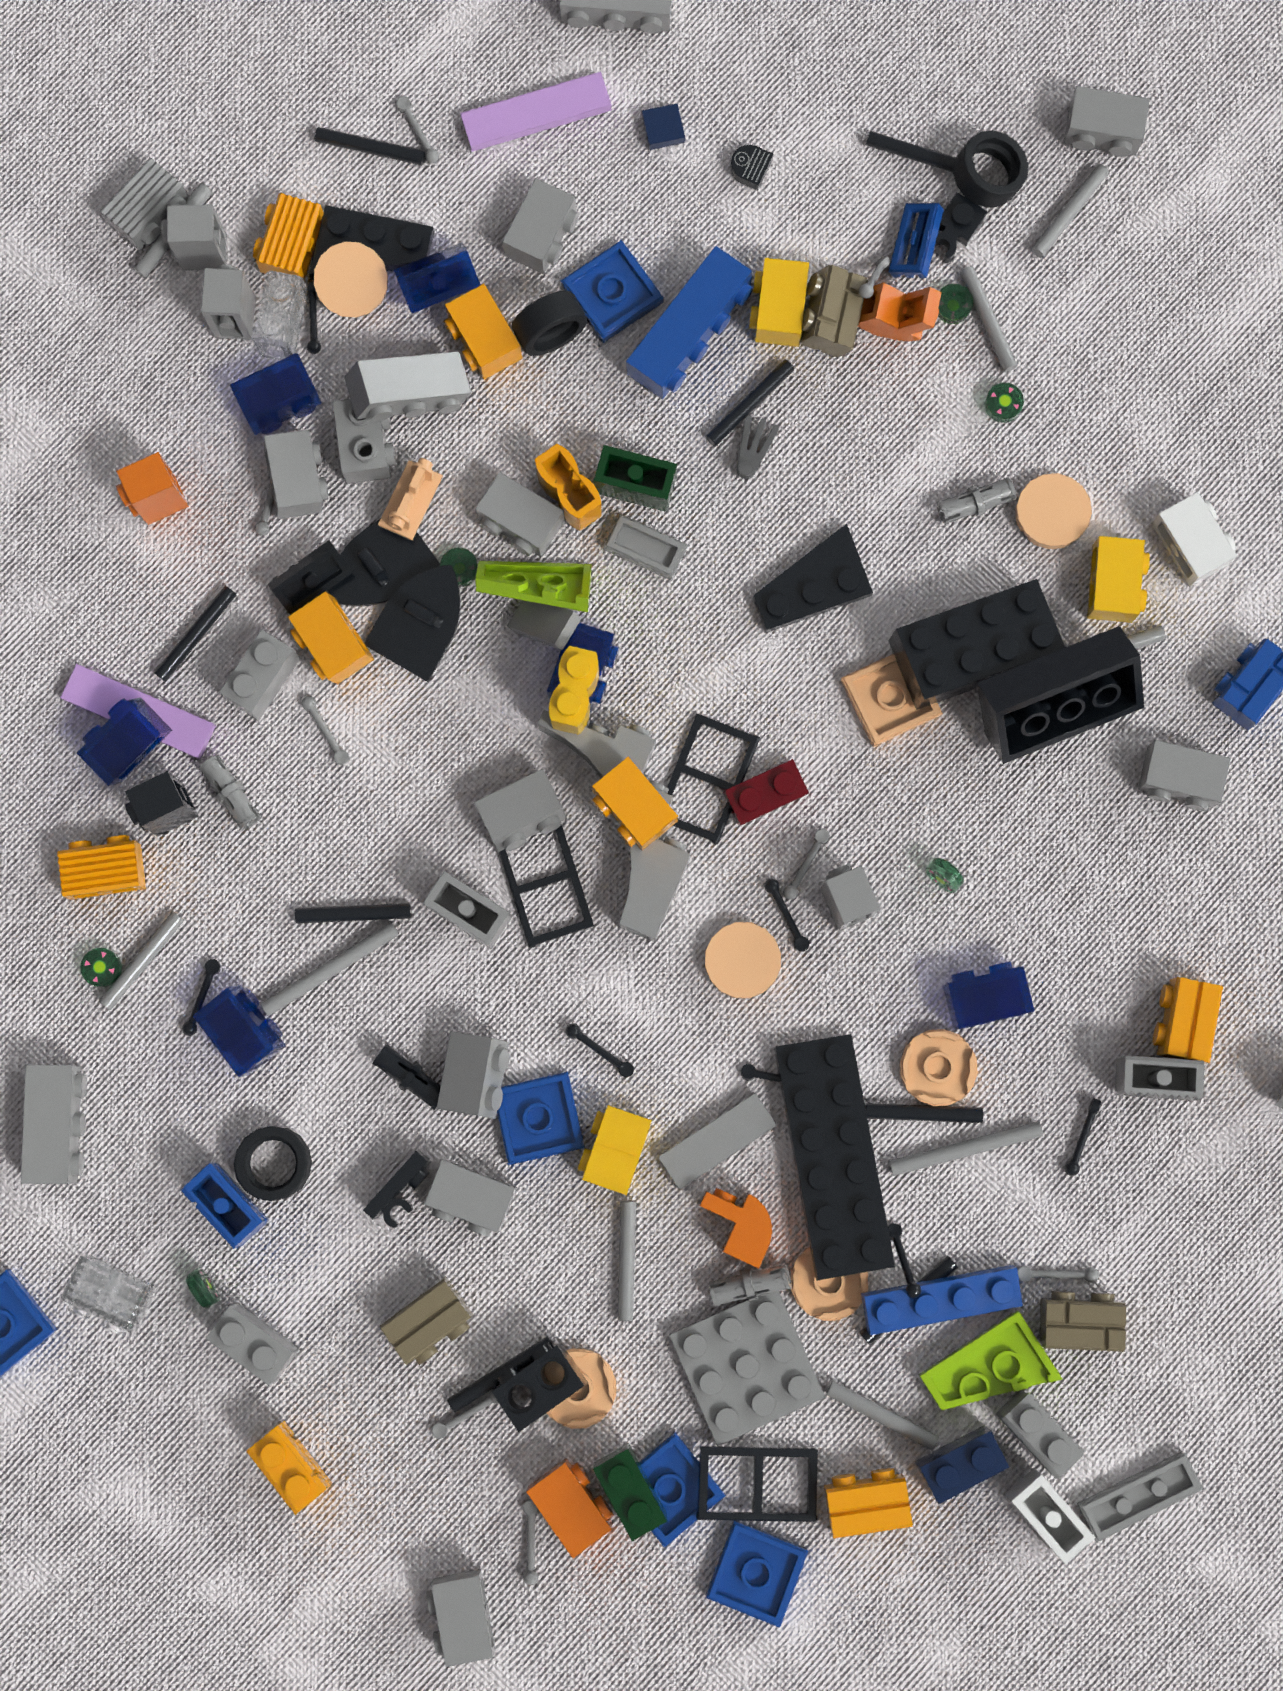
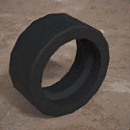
M994 130L983 131L970 138L954 161L953 175L957 187L968 200L976 205L987 208L999 207L1010 201L1022 188L1028 177L1029 164L1024 150L1016 140L1005 133ZM985 153L997 158L1006 168L1009 177L1008 183L1003 186H997L981 178L974 167V154Z
M558 291L541 297L525 307L514 319L512 330L526 354L540 356L563 347L577 337L586 326L587 317L573 293L570 291Z
M276 1126L256 1129L246 1136L237 1148L234 1160L236 1178L244 1191L257 1199L267 1201L289 1198L301 1190L310 1176L312 1165L309 1147L302 1137L288 1128ZM271 1140L282 1141L288 1145L293 1151L296 1160L295 1172L290 1180L276 1187L265 1186L258 1182L253 1176L250 1166L251 1156L255 1149L263 1142Z

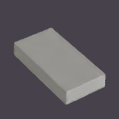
M622 514L619 515L604 546L605 551L671 581L688 549V544Z
M522 600L507 627L515 633L563 650L579 624L581 617L574 611L566 608Z

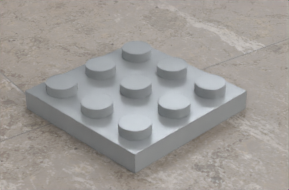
M779 1291L758 1296L759 1299L754 1301L746 1299L669 1334L717 1446L825 1398Z

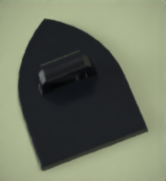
M379 519L354 537L344 548L340 555L353 573L330 588L328 593L336 598L339 605H376L387 602L396 590L412 577L442 565L417 532L413 541L378 526Z
M445 565L426 570L400 586L384 606L364 642L371 650L427 682L430 681L451 644L459 623L461 597L453 566Z

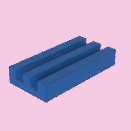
M905 203L889 268V273L893 278H900L901 275H905L906 278H914V275H918L920 278H927L944 211L939 203ZM916 213H919L916 228L912 232ZM910 240L911 248L907 264L903 265Z

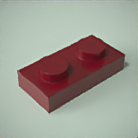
M792 759L725 790L723 794L738 826H742L808 795L809 792Z

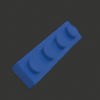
M1014 1265L917 1282L921 1287V1294L917 1298L908 1297L906 1294V1287L908 1285L861 1293L866 1329L870 1335L1023 1306L1018 1271Z

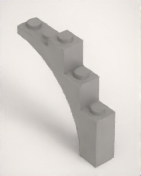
M543 710L537 723L540 731L566 744L588 762L600 778L627 757L633 761L644 775L656 747V740L650 737L651 732L635 724H630L629 728L620 725L613 739L609 737L611 733L609 730L593 723H589L588 728L585 727L579 735L553 729L549 712ZM649 780L671 807L673 796L667 794L669 789ZM665 837L664 842L656 839L643 851L637 844L630 847L631 873L629 892L620 919V928L652 942L656 941L691 858V853L685 851V844Z

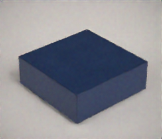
M678 103L642 110V119L649 150L685 143V133Z

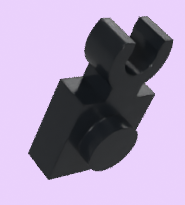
M958 192L943 212L939 230L942 232L938 233L935 247L937 245L947 247L948 251L943 260L946 264L954 258L957 249L956 242L958 241L967 246L988 213L987 210L974 204Z

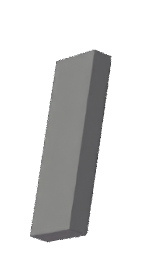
M754 1093L658 1158L680 1190L777 1126L757 1094Z
M1181 1451L1078 1502L1077 1505L1091 1533L1096 1537L1094 1540L1099 1542L1203 1490V1487L1186 1453Z

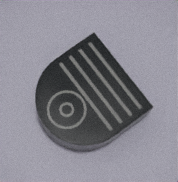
M755 145L739 147L731 158L732 176L739 183L758 191L773 160L774 153Z

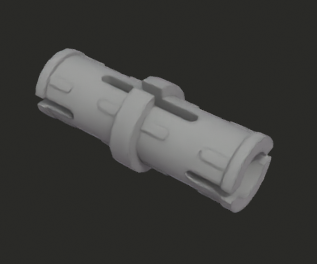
M1006 477L979 488L976 485L969 487L965 493L942 501L940 500L937 502V509L943 524L946 525L973 514L976 516L983 515L987 509L1015 501L1016 492L1011 479Z
M220 755L207 759L199 766V770L216 792V800L220 805H225L241 831L252 827L262 818L244 792V785L241 781H236Z
M786 1264L754 1272L752 1269L743 1270L741 1275L709 1282L710 1294L715 1306L743 1299L754 1301L758 1300L760 1295L792 1289L791 1277Z

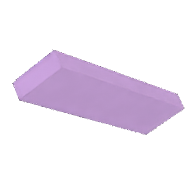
M597 72L460 114L471 151L474 152L612 111V105L602 74Z
M76 664L60 697L70 704L199 760L216 727L212 722Z

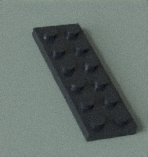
M852 1034L776 1046L774 1052L816 1281L895 1267Z

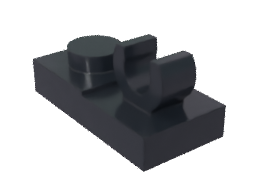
M328 540L298 561L299 563L291 565L286 572L278 577H274L273 581L268 583V586L291 615L353 572L331 541Z
M415 1151L363 1211L372 1219H377L383 1213L386 1224L392 1228H397L400 1224L392 1217L393 1208L401 1206L410 1213L413 1210V1206L408 1200L403 1198L397 1199L396 1197L409 1186L415 1190L430 1174L426 1167L431 1160L421 1151Z

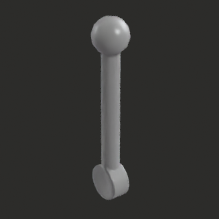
M406 96L399 97L396 102L397 108L400 112L405 113L426 152L425 159L429 163H436L439 159V153L430 146L411 111L410 99Z
M887 255L875 263L876 268L868 282L860 286L859 294L862 298L867 299L873 295V286L883 269L891 263Z
M271 484L269 485L261 520L255 526V532L260 536L267 535L270 530L268 519L273 504Z
M312 696L304 697L302 707L310 711L335 753V762L341 766L346 765L350 760L349 754L339 747L316 708V699Z
M818 829L815 832L813 846L791 885L784 888L783 895L786 899L794 900L798 896L797 888L821 845L827 843L830 838V834L826 829Z
M1020 1266L1017 1269L1019 1280L1022 1282H1028L1031 1278L1085 1279L1087 1282L1092 1283L1099 1278V1272L1094 1267H1088L1085 1271L1031 1270L1027 1266Z
M491 1391L489 1397L449 1421L436 1423L432 1427V1435L437 1439H442L452 1427L492 1403L499 1404Z
M528 1499L523 1506L524 1512L527 1514V1570L523 1574V1581L527 1585H534L539 1578L538 1573L535 1571V1514L538 1512V1508L531 1499Z

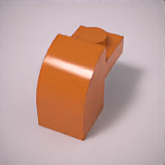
M883 282L873 286L874 293L870 298H864L858 324L859 328L884 338L899 341L921 340L924 330L934 328L939 314L938 307L942 292L932 287H927L906 294Z
M717 1187L714 1194L705 1191L699 1206L734 1222L722 1251L756 1268H760L772 1238V1223L764 1205L748 1193L742 1206L739 1207L735 1205L738 1197Z

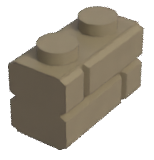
M828 265L811 276L806 289L807 295H810L808 308L804 310L801 345L814 350H821L822 353L833 357H841L853 350L864 298L859 294V288L868 282L866 277L853 272L849 273L848 270L835 265Z
M445 1277L379 1327L406 1365L416 1360L420 1366L438 1352L435 1347L437 1342L446 1336L452 1342L471 1327L466 1321L473 1316V1313L460 1297L450 1280Z
M1051 1291V1298H1041L1039 1343L1043 1348L1125 1352L1126 1303L1115 1301V1294L1093 1292L1091 1293V1300L1075 1299V1292Z

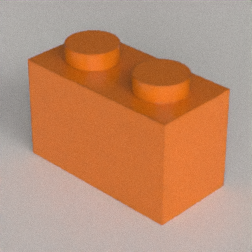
M159 452L116 471L121 480V484L116 485V488L124 505L129 507L134 517L140 515L147 525L189 507L174 473Z
M565 1458L530 1484L526 1493L570 1556L575 1558L612 1530L613 1523L610 1518L614 1516V1513L601 1495L596 1499L586 1486L591 1481L578 1462L571 1465L569 1460Z

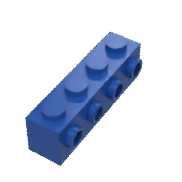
M715 246L626 360L627 375L662 400L669 391L675 393L686 378L685 370L692 362L697 364L707 352L709 347L707 342L714 333L719 335L726 328L731 319L729 313L736 304L742 306L753 291L751 286L752 270Z

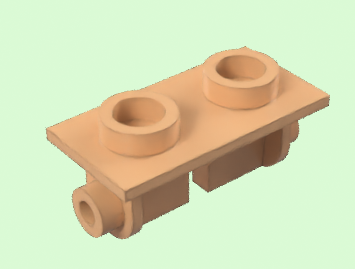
M419 458L418 462L408 461L378 526L413 541L443 478L442 474L431 470L433 464L429 460Z

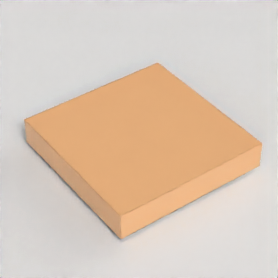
M894 654L841 677L840 681L872 747L941 717L943 714L938 703H933L916 710Z

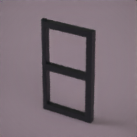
M696 714L667 788L669 791L667 794L673 795L681 773L724 790L742 783L760 737ZM701 724L750 743L734 784L685 765ZM726 803L715 833L679 819L673 826L710 840L713 844L717 845L731 814V809L728 803Z
M562 824L556 829V833L566 861L567 871L517 886L506 850L504 849L499 852L529 948H534L538 944L594 927ZM571 878L584 921L533 937L520 894Z
M700 1446L697 1520L816 1522L818 1449ZM709 1455L754 1456L752 1512L707 1511ZM763 1456L808 1457L807 1513L762 1512Z

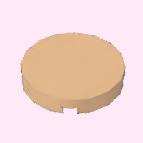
M342 242L331 246L320 256L314 269V287L319 300L328 310L342 317L357 318L372 313L382 304L388 291V273L384 261L373 249L358 242Z
M1058 473L1043 474L1031 480L1021 491L1015 507L1016 524L1020 531H1023L1024 535L1028 537V540L1036 546L1046 549L1065 548L1078 540L1088 528L1092 515L1091 501L1084 487L1072 477Z
M735 922L722 927L711 938L705 951V969L710 981L721 993L732 998L750 999L764 993L774 984L781 969V952L776 939L765 928L752 922Z
M945 1029L927 1030L913 1037L904 1048L899 1062L900 1078L907 1092L918 1102L930 1106H949L963 1099L973 1088L978 1074L977 1058L969 1044L959 1034Z
M807 1247L795 1259L790 1273L791 1291L796 1303L808 1315L822 1321L841 1320L852 1315L862 1304L861 1293L868 1291V1272L816 1281L810 1247Z
M569 1348L567 1352L588 1381V1384L546 1414L565 1427L571 1429L588 1428L601 1422L611 1410L617 1395L616 1377L610 1364L599 1353L586 1348ZM550 1361L545 1367V1376L552 1383H561L564 1378V1369L558 1362Z

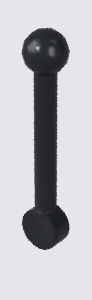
M308 279L310 341L307 344V350L311 354H318L322 346L317 336V292L314 287V279Z
M768 879L764 885L765 890L773 895L795 939L794 948L799 952L806 951L809 948V940L801 936L779 892V882L776 879Z
M210 959L205 963V970L207 972L189 1021L185 1022L182 1026V1031L186 1036H193L197 1032L196 1022L213 976L221 970L220 962L215 959Z
M572 1023L566 1027L565 1032L569 1038H577L619 1069L621 1076L630 1077L633 1074L634 1067L631 1063L622 1062L584 1035L577 1024Z
M746 1064L741 1069V1077L746 1081L759 1078L780 1082L779 1074L756 1070L751 1064Z
M1092 1099L1072 1159L1065 1164L1064 1169L1069 1176H1076L1080 1171L1078 1162L1094 1118L1099 1111L1101 1100Z
M890 1224L888 1226L890 1240L894 1242L908 1285L906 1287V1294L910 1298H917L921 1294V1287L914 1281L900 1239L902 1228L898 1224Z

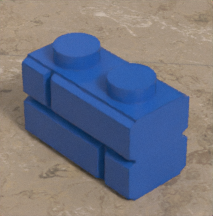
M1266 638L1262 639L1256 646L1250 642L1236 659L1241 665L1234 675L1226 672L1213 689L1218 693L1212 702L1213 705L1246 730H1250L1257 725L1283 691V651Z
M209 1163L181 1189L183 1194L192 1203H197L196 1208L233 1249L242 1247L269 1221L268 1217L219 1163Z

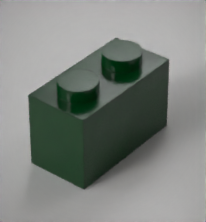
M603 445L594 477V486L598 490L599 495L667 512L677 478V464Z
M629 1443L594 1462L593 1471L631 1541L667 1522V1513Z

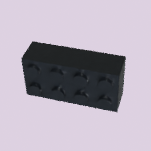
M1037 579L897 628L888 640L916 710L978 688L977 682L1065 647Z
M1120 626L977 682L984 732L1003 764L1144 708L1140 654Z

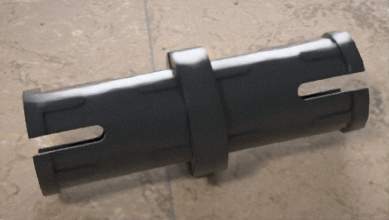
M386 1044L372 1064L400 1083L398 1087L405 1092L408 1089L428 1104L431 1109L435 1110L438 1104L441 1085L422 1071L423 1066L419 1063L412 1064L392 1049L390 1045Z

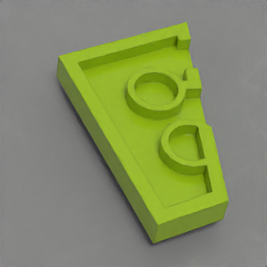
M508 561L478 562L476 592L588 612L591 564Z
M1017 1310L918 1374L941 1410L1063 1379Z

